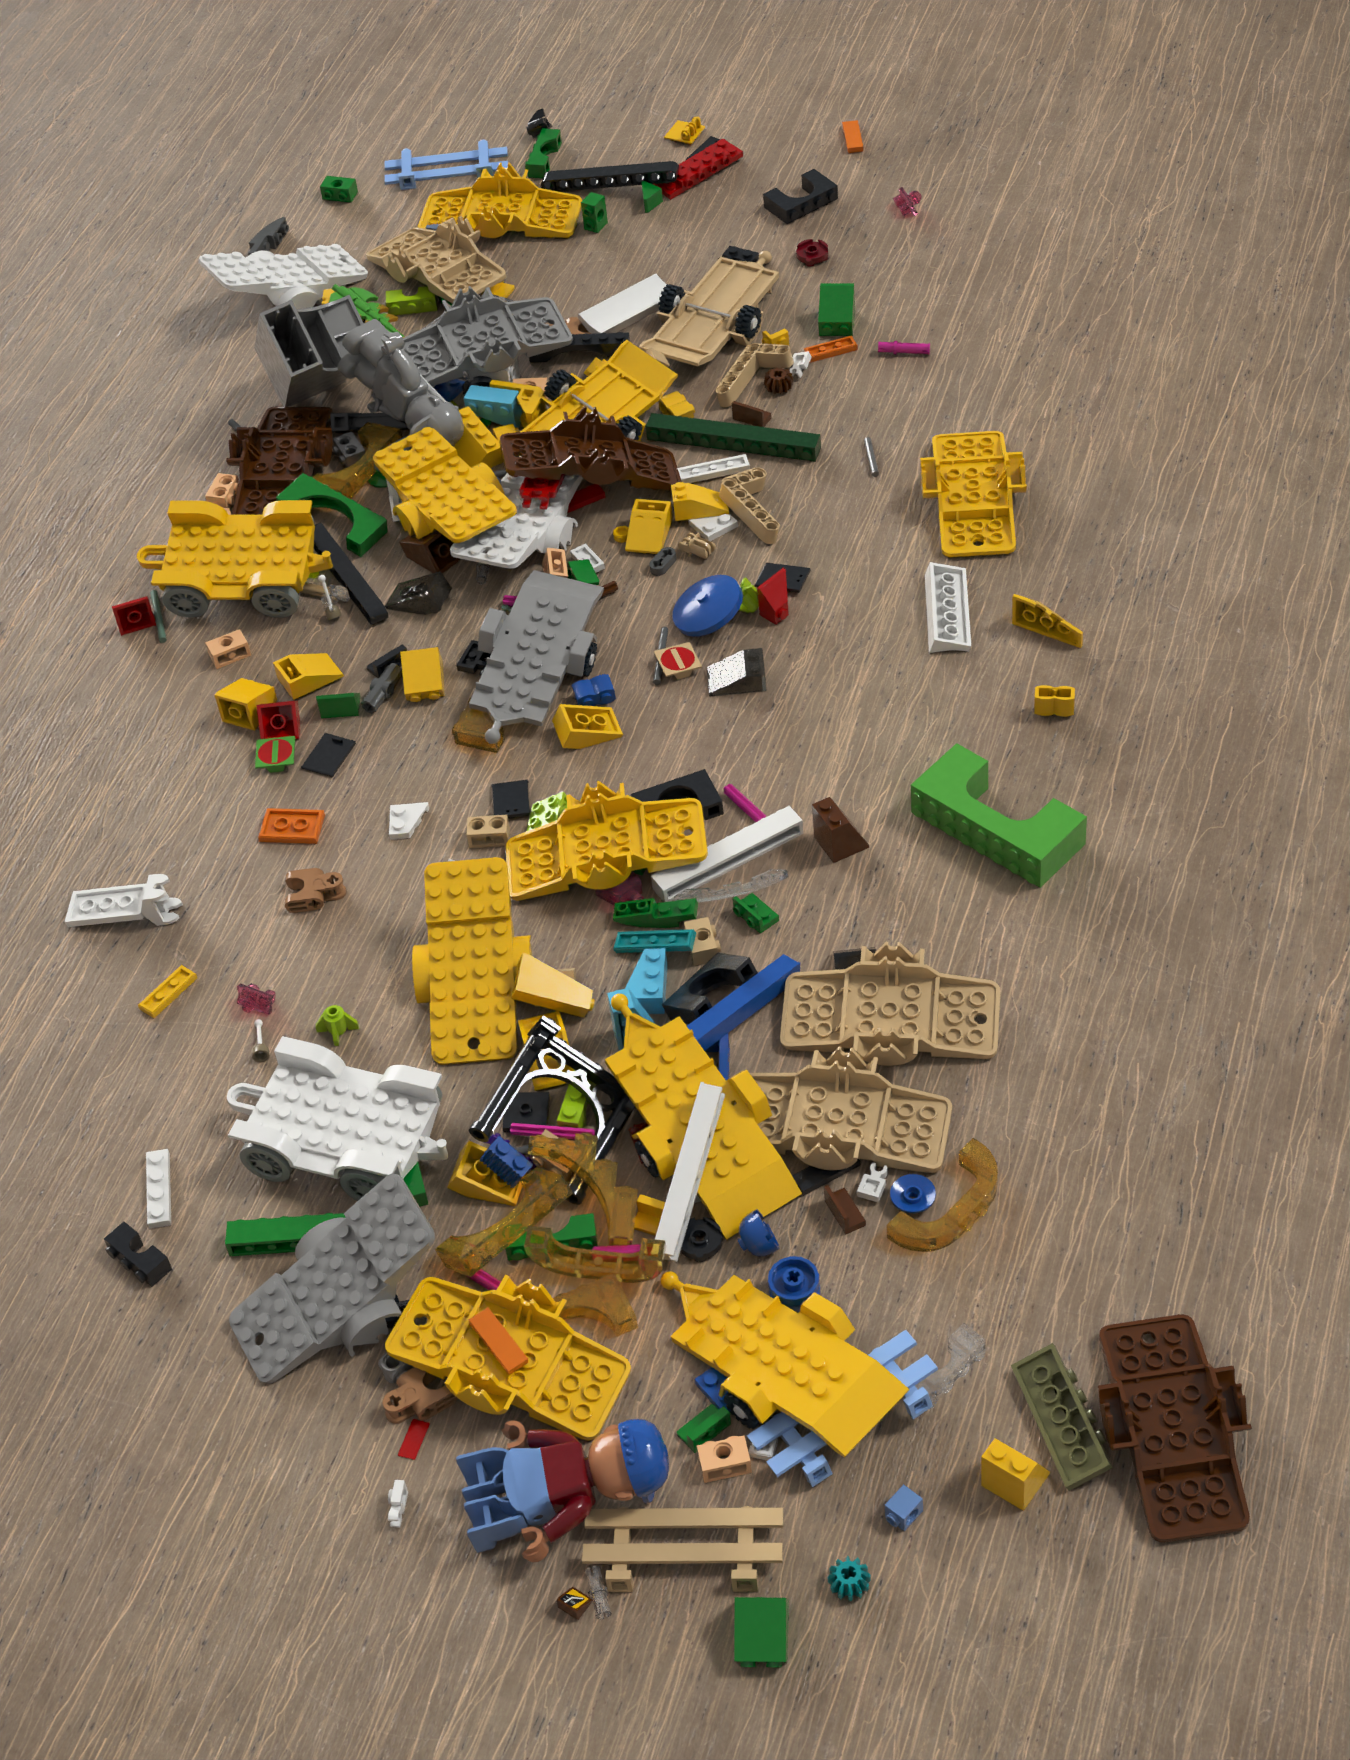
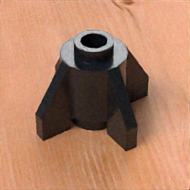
M543 108L535 112L526 127L529 136L532 135L534 138L540 135L542 128L550 129L553 127L545 117Z

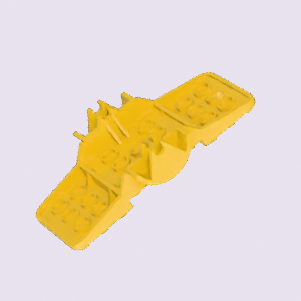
M500 162L494 176H491L487 169H483L481 177L471 187L432 193L427 199L418 227L426 229L427 225L441 224L450 218H454L458 225V217L462 216L463 221L466 218L468 219L474 232L479 230L480 236L486 238H497L504 235L507 231H525V237L569 238L575 231L581 211L582 198L574 194L538 188L529 178H526L528 174L527 169H525L524 175L520 177L511 163H508V168H504Z
M425 427L377 451L373 455L375 466L394 487L402 503L393 507V515H398L405 532H409V536L415 533L416 538L420 539L437 530L452 542L462 543L513 517L517 513L515 504L505 496L503 488L491 468L483 462L470 467L458 456L457 450L434 428ZM407 447H412L411 450H408V451L405 450V451H404L405 448H407Z
M999 431L935 435L932 438L933 457L920 458L923 499L937 498L942 554L947 557L1010 554L1016 549L1012 493H1024L1027 490L1023 452H1006L1004 435ZM980 541L983 542V545L976 546L973 543Z
M597 781V787L591 788L587 783L580 801L570 794L566 795L567 808L564 809L557 821L516 835L506 843L510 898L515 901L569 890V884L578 883L589 889H608L623 883L629 877L631 871L647 868L648 872L651 873L698 863L705 860L708 856L703 808L699 800L685 798L642 802L634 797L625 795L624 783H620L619 789L615 793L600 781ZM687 829H690V831L693 832L691 835L685 836V834H683V832Z
M499 857L431 863L424 871L428 944L413 946L412 971L417 1004L429 1003L432 1058L440 1065L510 1059L516 1055L518 1049L517 1000L511 999L517 965L521 955L527 953L532 956L530 944L531 935L514 936L507 863ZM473 1038L480 1041L477 1049L468 1047V1042Z
M508 1275L504 1276L497 1290L493 1289L485 1292L470 1289L436 1277L423 1279L417 1286L385 1342V1349L390 1357L443 1380L445 1377H448L445 1385L449 1391L458 1399L477 1410L501 1415L508 1411L510 1405H514L528 1411L529 1416L587 1441L595 1439L600 1434L631 1372V1365L628 1359L574 1331L559 1317L567 1300L562 1299L559 1302H555L542 1284L536 1287L531 1283L530 1279L516 1286ZM489 1307L528 1358L529 1363L510 1375L507 1374L469 1324L468 1319ZM425 1316L427 1318L425 1325L418 1326L414 1323L416 1317L421 1318Z

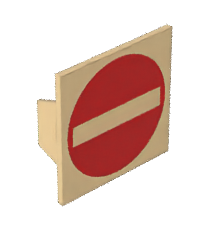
M690 642L654 651L666 677L675 675L678 680L690 677L692 670L702 668Z

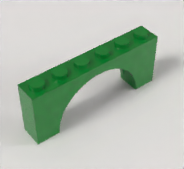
M304 473L276 497V501L312 500V508H330L343 513L353 524L352 530L346 536L347 550L360 557L388 532L387 519L372 512L369 508L363 507L356 501L347 498L340 492L329 488L327 485Z

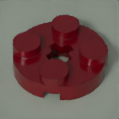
M813 239L804 240L797 245L796 258L800 262L805 263V266L812 267L817 263L828 260V245L822 240H818V242H813Z

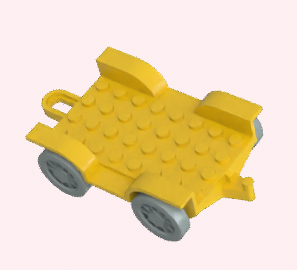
M312 500L274 501L264 507L262 515H228L221 506L208 501H170L167 514L172 527L168 544L147 545L137 552V560L141 567L158 569L153 572L151 585L159 586L160 590L164 591L162 597L164 606L172 613L183 617H198L205 614L210 600H250L251 598L253 606L262 614L275 618L288 617L297 611L299 603L298 593L303 590L310 573L333 567L329 551H324L322 555L313 553L315 525L311 515ZM149 555H165L164 561H146L145 558Z

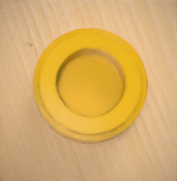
M616 527L613 530L614 540L619 543L626 542L629 527Z

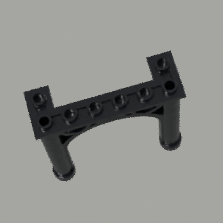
M543 1015L528 1032L526 1043L478 1120L474 1121L469 1128V1133L478 1141L488 1142L521 1086L531 1079L549 1077L570 1084L587 1099L596 1118L595 1138L562 1191V1195L567 1201L580 1205L586 1197L585 1192L636 1107L614 1075L604 1070L600 1064L588 1059L581 1051L570 1047L565 1040L557 1038L555 1035L560 1031L561 1027L553 1019ZM549 1055L558 1062V1069H548L543 1057ZM536 1060L539 1070L528 1073ZM565 1065H568L569 1067L575 1070H567L566 1072H562V1070L565 1068ZM587 1079L596 1084L592 1090L589 1089L591 1085ZM597 1091L607 1094L611 1098V1104H600L596 1096ZM612 1111L605 1123L603 1112Z

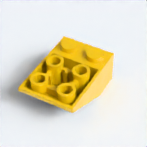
M646 499L635 500L631 511L625 551L658 554L663 549L673 519L671 502Z
M327 653L290 654L273 662L277 679L293 700L344 677Z

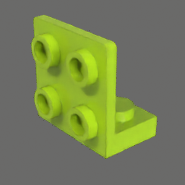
M561 792L534 803L531 808L527 831L557 821L564 809L567 808L566 794Z

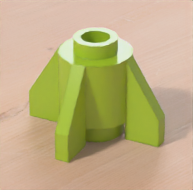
M745 577L740 584L743 600L739 611L753 613L759 607L758 591Z
M337 1005L327 1007L315 1026L317 1032L328 1031L331 1033L335 1046H339V1036L345 1033L347 1027L348 1030L359 1029L358 1021Z

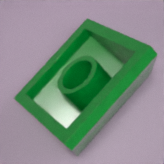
M360 693L316 696L321 719L359 716Z

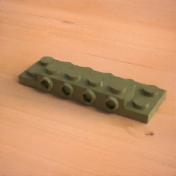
M1051 1343L1012 1364L1013 1372L1065 1487L1070 1491L1112 1469L1103 1445L1107 1440L1101 1429L1096 1430L1094 1423L1097 1422L1093 1411L1091 1409L1087 1410L1084 1405L1088 1401L1083 1390L1081 1388L1077 1390L1075 1385L1078 1382V1378L1072 1368L1068 1370L1065 1367L1056 1346Z

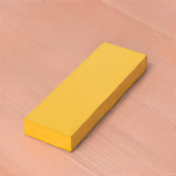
M181 965L138 1004L139 1009L152 1018L157 1017L197 979L196 973Z

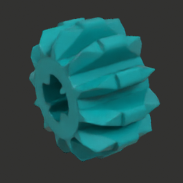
M847 1555L845 1562L837 1559L836 1566L830 1567V1575L827 1577L828 1583L831 1585V1592L838 1593L840 1600L846 1595L851 1602L854 1595L861 1599L862 1591L868 1592V1583L871 1581V1575L868 1573L866 1564L860 1565L859 1558L852 1562Z

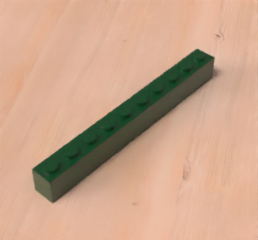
M651 413L645 426L647 440L814 462H816L821 450V436L814 433Z

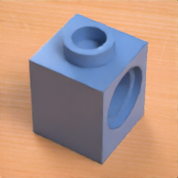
M904 1484L885 1504L886 1520L893 1527L898 1526L903 1531L923 1512V1498Z

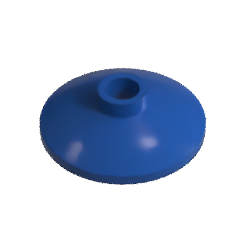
M908 1174L898 1178L893 1183L890 1190V1198L894 1206L906 1213H920L932 1206L936 1198V1190L928 1178L918 1174Z

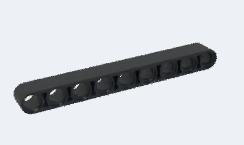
M674 161L548 171L544 173L541 188L560 192L642 185L641 181L651 184L672 183L677 179L679 165Z
M321 522L315 524L314 550L318 555H322L324 551L331 553L330 557L333 567L329 570L343 589L349 592V597L370 625L389 618L384 604Z

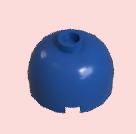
M756 1209L746 1215L740 1222V1238L737 1240L743 1251L748 1249L751 1254L762 1257L770 1255L780 1248L770 1226L765 1221L762 1222L761 1219L764 1217Z

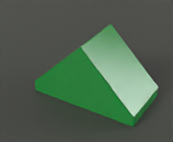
M641 181L645 213H649L663 202L662 188L646 181Z

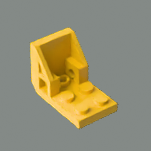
M491 380L490 387L519 391L517 403L523 410L520 417L523 429L547 410L545 402L541 399L542 396L545 397L541 387Z
M559 1011L518 1020L523 1044L528 1039L527 1034L530 1029L544 1015L547 1018L553 1019L561 1027L555 1036L565 1040L569 1045ZM549 1055L543 1057L548 1069H558V1062ZM536 1060L530 1068V1072L539 1070ZM565 1065V1068L562 1070V1072L567 1070L574 1071L568 1065ZM549 1077L532 1079L535 1091L566 1084L564 1081Z

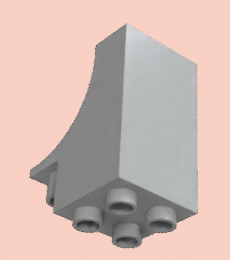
M350 295L306 309H297L293 301L289 300L259 314L254 348L283 407L293 406L346 382L347 378L338 370L339 361L349 353L342 346V341L350 330L364 324Z

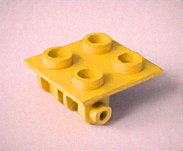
M693 117L691 122L678 120L664 138L692 144L705 129V126L701 125L699 117Z

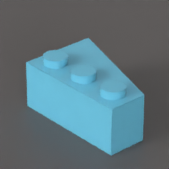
M475 385L470 386L463 399L465 407L469 406L476 416L503 426L513 423L514 427L519 429L521 425L520 417L523 410L517 403L519 391Z
M665 948L644 949L625 989L629 988L648 1014H665L662 1006L666 1000L668 966Z
M629 988L607 993L614 1036L619 1051L624 1048L626 1018L621 1011L613 1009L611 999L614 995L624 994L628 998V1007L632 1013L655 1024Z

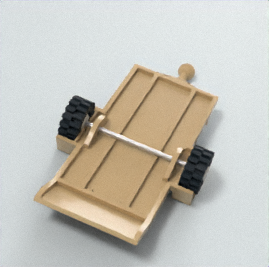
M766 250L762 251L759 254L757 263L720 257L691 292L684 290L682 287L667 284L663 288L664 291H661L662 296L659 297L660 302H658L660 312L658 311L657 313L664 325L653 338L643 341L639 348L645 352L652 348L664 354L666 358L700 366L713 360L731 337H733L737 344L745 346L751 344L761 331L763 311L758 308V303L766 293H772V286L779 278V272L763 267V264L771 261V253Z

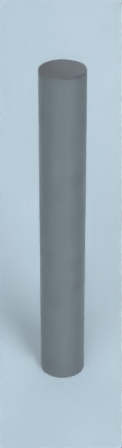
M866 437L864 443L872 476L877 477L879 471L871 438Z

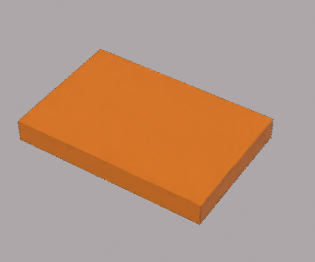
M267 808L258 836L259 842L317 844L325 812L324 810Z

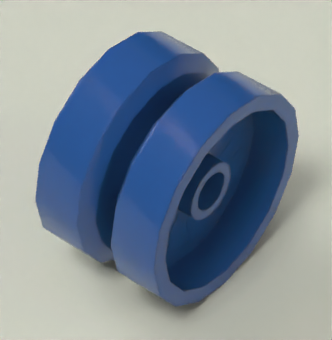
M790 1256L780 1259L769 1271V1296L772 1298L778 1296L782 1304L799 1313L801 1304L814 1292L819 1295L821 1293L819 1273L816 1266L810 1260L802 1257Z

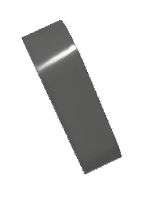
M665 547L650 561L649 565L652 575L661 576L665 574L676 562L675 549Z

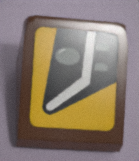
M571 1587L559 1596L556 1602L559 1609L579 1620L593 1602V1599L576 1588Z

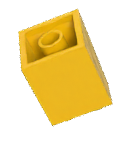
M438 647L400 652L404 694L407 701L418 702L426 698L435 700L445 696L443 660Z
M240 678L215 693L222 722L254 731L259 726L256 705L277 702L273 686Z
M994 1438L981 1456V1486L1023 1511L1050 1475V1471L996 1438Z

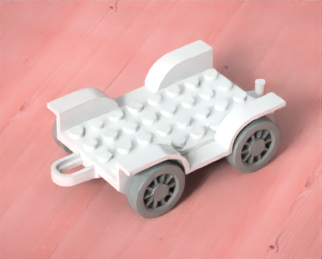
M282 1036L274 1050L278 1066L266 1088L239 1083L232 1086L227 1093L229 1106L233 1110L250 1115L247 1122L236 1119L228 1136L245 1143L239 1154L241 1162L249 1171L265 1180L273 1182L286 1181L290 1178L294 1168L335 1179L340 1178L343 1190L351 1198L359 1201L389 1174H397L404 1179L419 1160H446L448 1158L446 1140L439 1139L436 1142L430 1138L436 1114L443 1097L442 1091L438 1086L442 1078L440 1073L406 1065H393L386 1069L384 1075L346 1066L337 1054L323 1046ZM241 1095L259 1098L256 1106L237 1102L236 1100Z

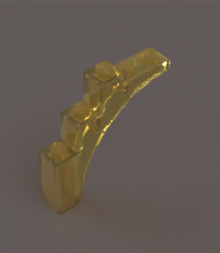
M575 1133V1139L571 1141L567 1138L555 1139L547 1138L544 1135H530L527 1154L544 1157L565 1166L576 1173L596 1195L605 1213L608 1226V1245H632L638 1189H633L629 1186H615L618 1162H612L609 1159L595 1160L598 1136L590 1133Z

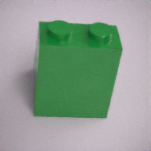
M820 283L819 336H853L855 319L854 283Z
M735 1597L734 1661L740 1662V1667H756V1662H766V1667H782V1662H787L789 1599Z

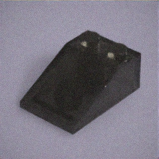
M441 571L401 582L396 586L385 607L389 610L421 615L435 614L442 609V605L448 598L452 587Z
M763 649L742 650L708 666L709 697L767 691Z

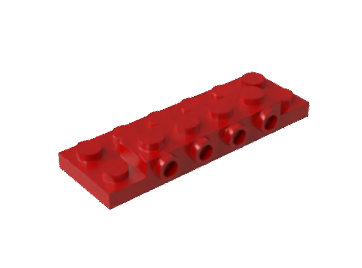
M721 139L680 163L676 181L653 185L662 188V194L671 200L742 158L743 151L725 139Z

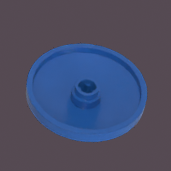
M714 575L696 582L676 602L673 609L674 624L681 633L693 637L717 631L726 625L738 612L743 600L742 589L734 578L727 575Z

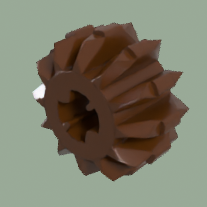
M776 367L775 369H769V372L765 373L764 386L768 392L781 395L782 392L787 393L788 390L792 389L793 376L789 369L784 370V367Z

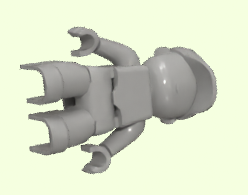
M377 319L368 321L350 330L342 341V346L349 353L339 361L338 370L347 379L356 377L363 385L373 390L374 393L371 396L375 400L367 404L368 410L371 413L381 411L398 421L405 422L410 430L409 435L425 427L434 428L454 447L464 432V424L458 407L454 406L451 402L444 403L434 394H427L428 384L420 376L417 366L403 349L405 343L399 332H389ZM412 447L406 448L407 451L412 449Z

